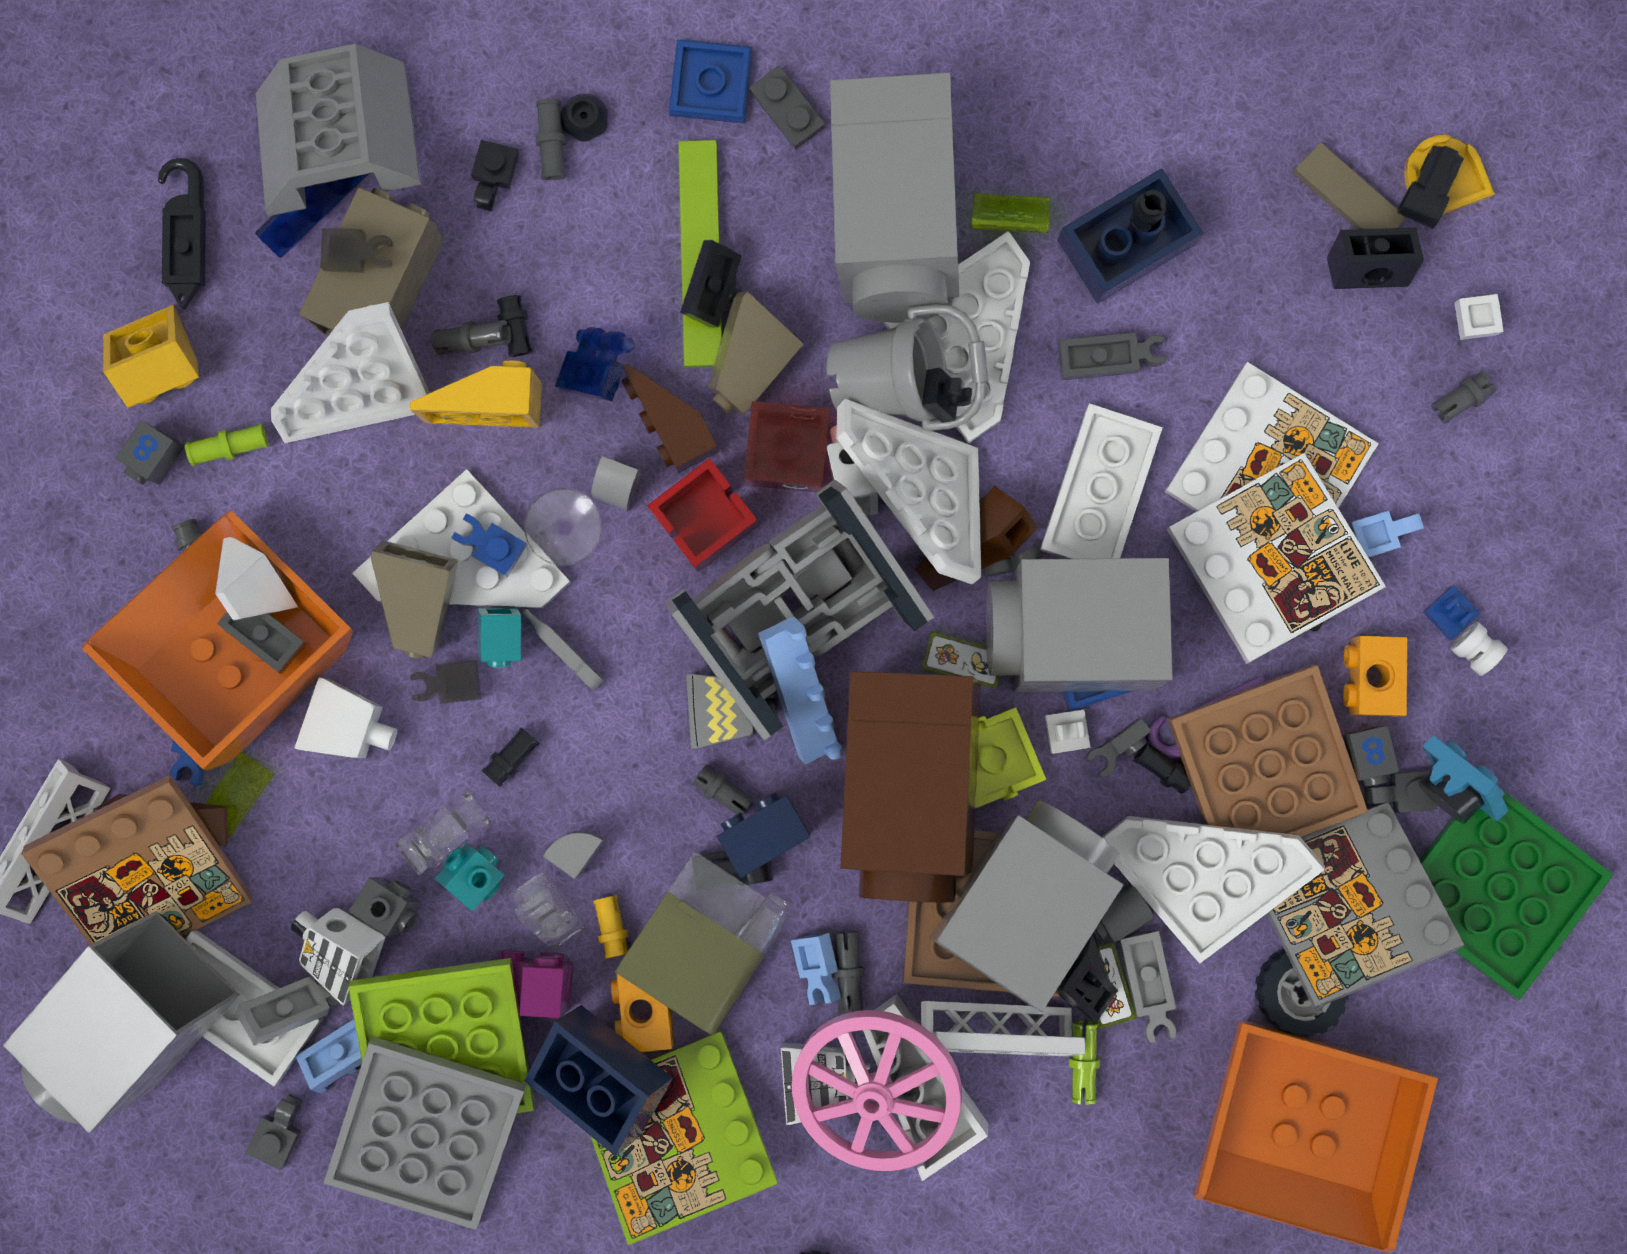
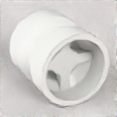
M1476 621L1467 627L1454 641L1450 650L1458 657H1465L1470 662L1471 669L1479 676H1482L1499 663L1507 653L1508 648L1500 640L1491 639L1487 635V629L1479 621Z

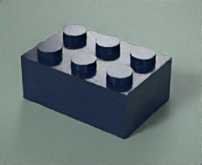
M1161 168L1064 226L1057 241L1094 300L1099 304L1193 247L1202 236L1203 231ZM1148 190H1157L1165 197V213L1160 221L1151 226L1149 231L1139 232L1132 227L1130 222L1133 205L1142 193Z
M580 1005L555 1021L524 1082L616 1156L641 1136L673 1078L584 1006Z

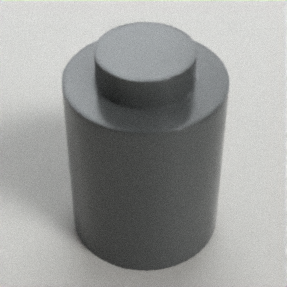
M1132 885L1117 894L1095 931L1102 941L1109 938L1114 944L1152 921L1154 917L1141 894Z

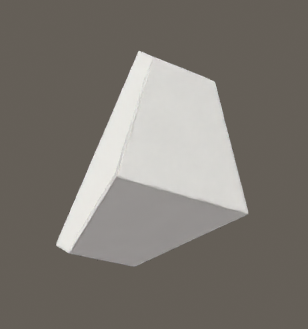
M232 537L223 539L215 594L233 621L298 608L265 554Z

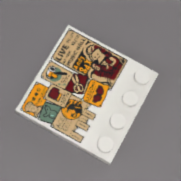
M1247 362L1166 488L1165 493L1197 512L1305 453L1339 508L1379 443Z
M1305 453L1182 519L1167 529L1246 664L1386 587Z

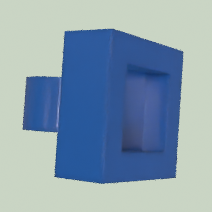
M1455 585L1450 586L1423 611L1448 640H1453L1481 614Z

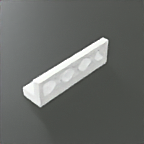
M60 759L57 760L0 856V914L31 924L50 891L38 875L32 876L30 865L21 854L24 845L49 834L53 826L59 822L70 819L72 823L77 820L76 816L80 815V819L92 813L94 808L102 804L111 789L109 786L80 774L68 762ZM78 784L95 790L88 803L73 808L70 798ZM30 887L33 897L25 910L7 905L15 892Z
M921 1002V1026L938 1038L948 1052L1063 1057L1085 1054V1038L1072 1037L1071 1008L1045 1007L1043 1012L1032 1006ZM933 1011H945L955 1025L948 1032H933ZM956 1012L966 1013L962 1017H960ZM975 1013H982L992 1025L985 1034L974 1033L966 1024ZM993 1013L1002 1015L997 1019ZM1012 1014H1017L1028 1026L1021 1035H1011L1003 1026ZM1029 1015L1039 1016L1035 1020H1033ZM1048 1016H1059L1060 1037L1047 1036L1039 1027Z

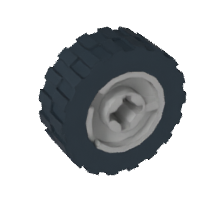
M1281 949L1280 953L1272 954L1269 957L1270 959L1262 964L1261 972L1255 981L1257 984L1255 997L1258 999L1260 1004L1258 1007L1265 1014L1266 1019L1282 1031L1298 1037L1299 1035L1312 1037L1317 1033L1323 1034L1328 1031L1327 1029L1330 1026H1335L1339 1022L1338 1018L1345 1012L1346 999L1348 1000V995L1313 1009L1307 994L1303 998H1298L1297 993L1293 991L1295 986L1300 987L1302 984L1285 950Z

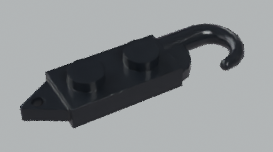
M175 158L162 166L159 171L158 182L164 184L170 172L178 169L183 170L188 175V194L171 198L163 208L162 284L169 287L179 306L186 310L199 287L205 286L206 212L204 211V179L202 171L196 163L185 158Z

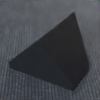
M1093 932L1055 993L1097 1023L1118 990L1110 981Z

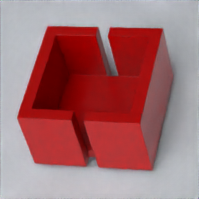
M710 458L647 505L697 572L759 526L757 519L736 492L732 494L731 485Z

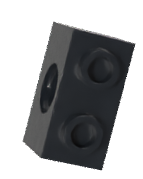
M1416 227L1340 230L1327 256L1334 289L1408 287L1424 261Z

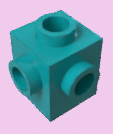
M466 843L462 848L459 847L449 854L444 862L445 867L434 879L473 912L483 900H488L497 892L500 886L499 881L505 875L495 867L499 860L484 846L476 850Z

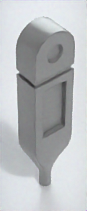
M528 609L523 611L522 614L531 622L539 637L572 671L576 672L575 674L588 687L595 691L604 682L599 674L553 628L534 616Z

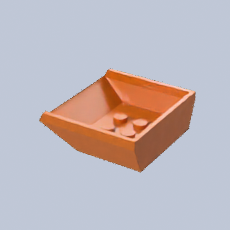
M229 509L85 641L81 648L203 770L207 771L235 759L347 651L353 630ZM232 537L265 554L298 608L269 613L307 643L282 674L274 670L217 625L227 612L215 594L224 538Z
M1248 1020L1239 1021L1193 1198L1390 1253L1396 1248L1438 1078L1401 1063L1302 1035L1298 1037Z

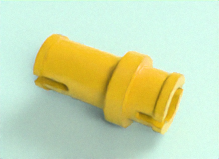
M618 895L594 900L593 904L595 905L601 935L597 937L599 944L603 943L605 959L626 954L629 950L626 938L630 936L628 929L624 930Z

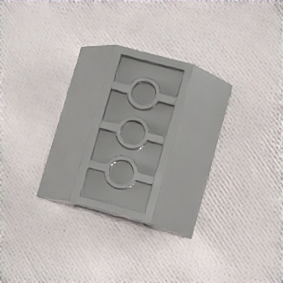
M356 43L280 59L256 92L265 212L268 216L306 209L304 189L306 186L374 172L381 190L384 192L421 185L407 72L404 62Z

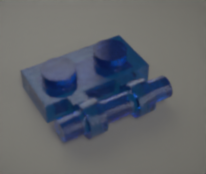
M596 327L580 329L576 334V340L579 343L577 352L567 350L555 387L570 393L612 402L615 392L620 385V378L625 366L616 361L617 357L624 352H632L635 346L634 340L627 337L623 332L612 330L606 333L603 329Z

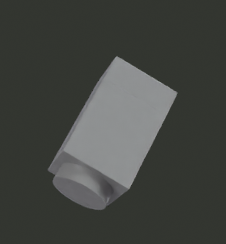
M950 72L830 80L835 264L844 303H852L853 312L861 318L888 323L903 322L904 318H908V309L910 307L929 304L948 305L947 298L959 297ZM939 314L923 315L922 317L928 319Z

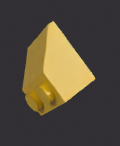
M174 304L103 334V372L127 408L139 403H150L160 394L173 388L181 389L187 387L194 379L199 378L198 360Z

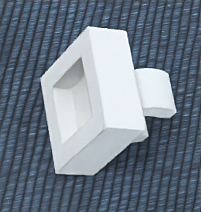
M1498 294L1461 298L1454 302L1460 340L1496 336L1504 332Z
M1084 709L1045 715L1051 754L1091 748Z

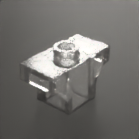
M544 871L510 893L517 907L514 910L520 922L553 950L586 928L578 914L567 901L558 884Z

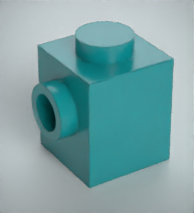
M478 608V656L481 662H487V665L490 667H508L511 665V661H521V614L517 608Z

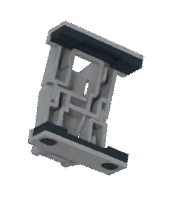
M833 480L815 493L823 505L768 541L770 544H765L755 549L692 599L685 589L682 588L664 602L674 619L763 740H766L784 726L765 701V698L777 689L763 648L757 653L752 652L762 645L758 633L794 616L804 625L807 633L805 639L809 652L816 657L825 653L891 607L914 631L934 618L849 490L836 480ZM833 547L837 550L845 564L848 566V570H846L838 556L833 551ZM851 580V585H849L848 587H846L845 589H843L827 601H823L826 597L831 595L833 592H835ZM788 588L791 589L802 605L801 608L793 613L779 596ZM817 595V597L814 598L813 600H811V601L809 600V599H811L813 596ZM729 624L744 647H738L725 629V625Z

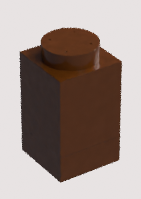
M850 671L840 869L860 870L859 897L892 901L951 903L955 902L956 876H965L973 872L981 684L973 676Z

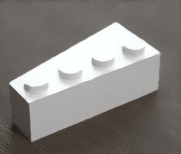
M898 994L874 1009L876 1011L901 1015L917 1023ZM863 1030L878 1067L889 1033L878 1030ZM901 1037L888 1077L895 1082L932 1061L920 1048ZM940 1075L896 1097L897 1099L946 1109L945 1087ZM963 1087L961 1111L952 1136L933 1157L917 1165L922 1181L988 1137L989 1123ZM897 1114L903 1130L914 1144H918L926 1139L940 1124L934 1121Z

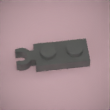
M1136 332L1061 339L1058 341L1061 379L1072 380L1135 374L1140 371L1139 362H1144L1151 367L1161 366L1166 362V356H1153L1150 353V346L1161 345L1164 342V336H1150L1144 343H1137Z

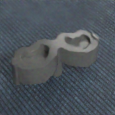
M1033 543L1031 548L1015 557L1013 555L1009 556L1004 560L983 568L984 575L994 576L1010 573L1016 570L1022 559H1039L1041 554L1037 543Z

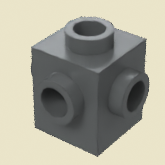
M369 877L348 912L386 937L399 936L402 933H406L415 923L418 916L415 911L421 901L411 896L410 894L413 890L399 880L392 879L388 881L383 877Z

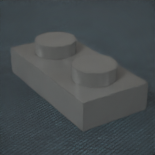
M780 65L749 87V92L795 150L825 128L823 120Z
M226 612L217 623V625L280 674L287 669L307 644L269 613L233 621L229 613Z

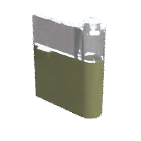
M694 851L615 972L703 1031L715 1035L792 917V914L786 911L790 904L773 892H770L767 897L759 894Z

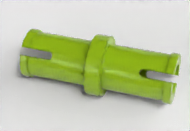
M260 423L256 426L229 432L227 429L218 431L217 436L194 442H186L185 451L189 463L193 467L197 466V464L226 458L227 461L236 458V454L267 448L269 443L265 428Z
M1084 1020L1073 1021V1037L1085 1038V1054L1069 1057V1067L1072 1068L1071 1102L1081 1105L1083 1088H1085V1105L1096 1104V1069L1100 1068V1058L1096 1057L1098 1023L1087 1021L1086 1037H1084Z

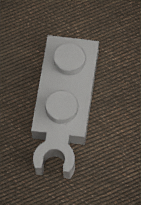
M1153 930L1122 938L1119 940L1134 1012L1137 1017L1147 1016L1148 1018L1144 1025L1146 1039L1150 1043L1156 1042L1154 1029L1158 1025H1165L1170 1039L1176 1038V1027L1166 1017L1165 1011L1176 1009L1159 931Z
M311 975L239 1004L236 1013L255 1046L324 1017L330 1009L328 1004L341 1005V1003L321 984L317 985Z

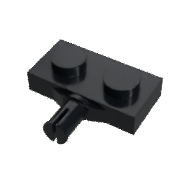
M704 240L680 313L708 327L718 328L724 309L730 302H733V298L738 292H744L736 288V272L742 255L714 240Z

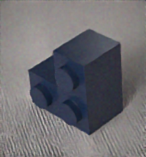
M775 792L756 803L755 806L758 812L744 819L740 812L720 824L724 832L717 835V838L740 878L810 838L808 830L787 795L779 798Z

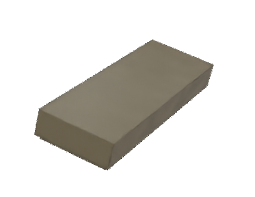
M1322 142L1293 171L1294 175L1356 229L1397 228L1406 218L1397 214L1398 209Z

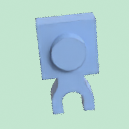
M829 933L803 936L791 940L800 979L807 978L808 980L807 997L809 1005H815L823 1001L826 1004L840 1000L839 988L831 975L838 972Z

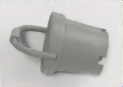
M946 304L910 307L908 309V318H904V321L896 328L834 342L831 344L827 358V376L836 375L838 388L829 389L830 397L836 410L844 399H848L888 415H907L909 418L917 420V422L922 421V427L925 431L951 429L966 424L978 413L985 398L986 382L989 381L984 341L980 340L976 325L965 312ZM946 314L952 316L965 327L971 343H968L972 380L973 383H976L975 397L970 407L961 415L956 416V421L941 423L939 420H935L936 417L922 406L926 370L940 367L946 372V361L938 332L932 322L922 317L923 315Z

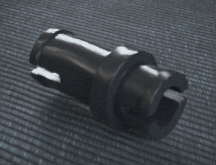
M1148 190L1138 196L1130 217L1131 225L1135 230L1139 232L1149 231L1151 226H1154V224L1161 220L1166 210V200L1161 192Z
M521 295L506 296L497 300L500 314L497 315L498 321H507V325L510 326L511 342L507 345L509 357L533 353L525 322L528 319L527 310L522 308Z
M521 727L499 753L495 751L490 756L493 760L481 771L501 787L502 783L509 776L514 777L518 773L516 768L540 743Z
M1146 741L1147 743L1135 753L1133 762L1140 764L1160 778V784L1166 788L1173 787L1178 793H1185L1191 784L1182 760L1179 758L1173 760L1154 747L1149 741Z

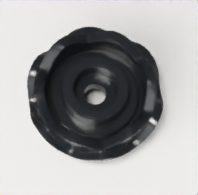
M577 94L571 97L562 108V127L567 134L572 135L577 140L582 142L589 141L605 132L608 110L605 104L592 94ZM587 114L588 116L586 119H582L581 115Z

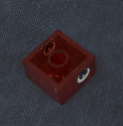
M752 401L744 474L745 485L817 492L823 488L830 409Z

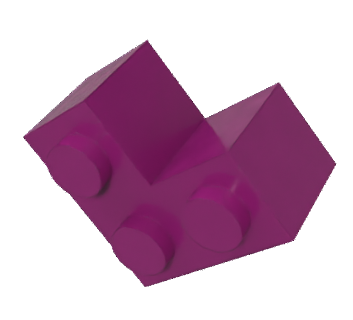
M502 950L501 957H494L489 960L511 958L520 1009L519 1016L561 1018L570 1009L573 961H564V954L545 952L540 953V956L534 957V959L525 958L524 951Z

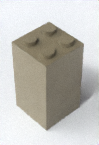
M358 187L299 315L318 332L329 336L349 310L389 302L402 330L444 241V237L437 229L438 224L429 218L430 213L411 203L408 204L407 208L394 203L395 198L380 189L373 188L372 192Z

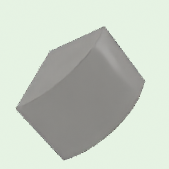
M601 456L593 480L591 496L604 503L629 511L642 475L638 469Z
M591 832L572 833L556 840L547 849L543 857L573 879L580 877L606 838Z

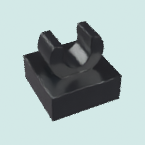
M940 367L926 370L922 406L941 423L956 421L957 406L971 404L972 389L970 387L961 389L962 379L951 378Z

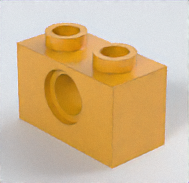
M1357 636L1350 638V645L1345 646L1343 655L1345 668H1350V684L1346 683L1343 689V703L1345 707H1349V715L1407 716V637ZM1371 666L1377 668L1381 675L1380 683L1376 687L1370 685L1366 677L1367 671Z
M617 974V980L611 981L613 1004H620L621 1020H615V1032L640 1052L672 1049L675 1042L671 1009ZM639 999L649 1002L652 1007V1016L647 1019L637 1018L632 1011L633 1002Z

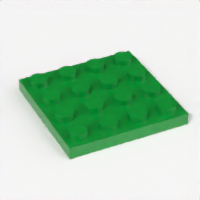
M1503 790L1505 795L1502 798L1508 811L1498 822L1482 809H1479L1466 824H1462L1451 817L1419 861L1464 943L1462 948L1454 952L1513 998L1520 1000L1612 878L1613 874Z

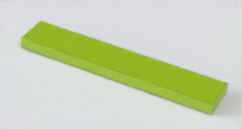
M716 140L678 141L682 305L703 241L714 240L720 244ZM683 315L685 369L714 367L722 339V318L719 327L712 328Z

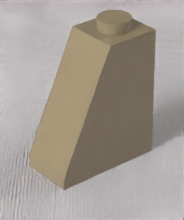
M748 291L738 292L733 298L708 384V388L715 394L712 398L713 402L728 414L733 410L736 413L745 414L804 345Z
M382 540L372 550L371 561L393 648L404 651L407 656L412 658H432L439 648L458 560Z

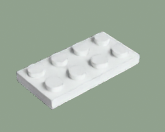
M1090 403L1088 404L1040 551L1064 559H1119L1121 557L1163 427Z
M198 930L191 931L186 941L240 994L206 1031L203 1037L272 1086L278 1085L295 1061L296 1055L302 1051L324 1018L321 1017L254 1046L236 1013L238 1005L277 990L279 987Z

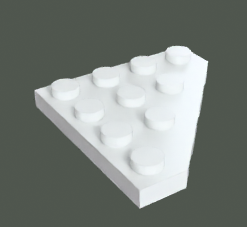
M1009 231L958 264L959 297L947 298L948 305H952L965 312L973 321L980 340L984 341L989 381L986 382L984 401L974 417L966 424L956 427L967 444L1000 423L1030 266L1029 259ZM939 314L928 318L940 337L947 374L951 378L962 379L961 389L968 387L972 389V403L975 397L976 383H973L968 348V343H971L967 330L959 320L950 315ZM884 322L888 329L896 328L900 324ZM971 404L957 406L956 416L964 413Z
M389 302L349 310L271 408V421L284 443L415 415L410 410V402L429 394L430 391Z
M844 399L837 407L836 439L937 572L969 584H974L981 578L978 448L934 431H925L923 427Z
M467 469L388 540V542L458 560L449 605L544 608L571 583ZM466 513L476 518L485 531L494 523L528 544L508 577L474 558L472 555L477 548L476 546H464L451 538L454 532L463 537H468L472 534L473 526L463 520ZM370 556L352 574L378 602H382Z
M1127 816L1102 836L1104 840L1120 853L1114 863L1115 866L1138 890L1145 901L1199 964L1325 870V865L1299 835Z

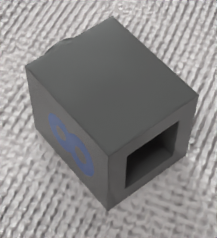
M141 420L115 459L127 466L123 473L143 485L147 480L160 484L185 446L156 427Z
M1377 726L1342 734L1357 781L1363 780L1365 786L1388 782V774L1400 772L1388 726Z

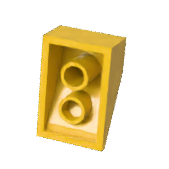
M503 361V366H490L411 401L410 410L423 422L429 424L540 428L542 382L531 367H526L527 364L525 362Z

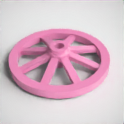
M863 1010L837 1016L824 1023L812 1033L801 1049L794 1066L792 1096L797 1114L810 1136L828 1153L841 1161L863 1169L896 1171L925 1162L939 1152L948 1142L955 1130L961 1111L962 1085L952 1056L940 1040L930 1031L901 1015L885 1011ZM878 1030L889 1033L876 1073L868 1072L851 1032ZM836 1037L840 1041L858 1084L813 1060L820 1049ZM902 1037L920 1048L932 1062L893 1082L888 1075ZM809 1075L852 1099L815 1108L809 1091ZM940 1075L945 1087L946 1109L897 1099L896 1097ZM859 1113L861 1116L853 1143L841 1138L824 1122L825 1120ZM892 1113L934 1121L940 1124L932 1134L915 1145ZM879 1120L900 1150L876 1151L864 1148L873 1121Z

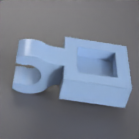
M1389 511L1348 524L1368 558L1401 548L1398 536L1424 528L1420 514L1392 521Z

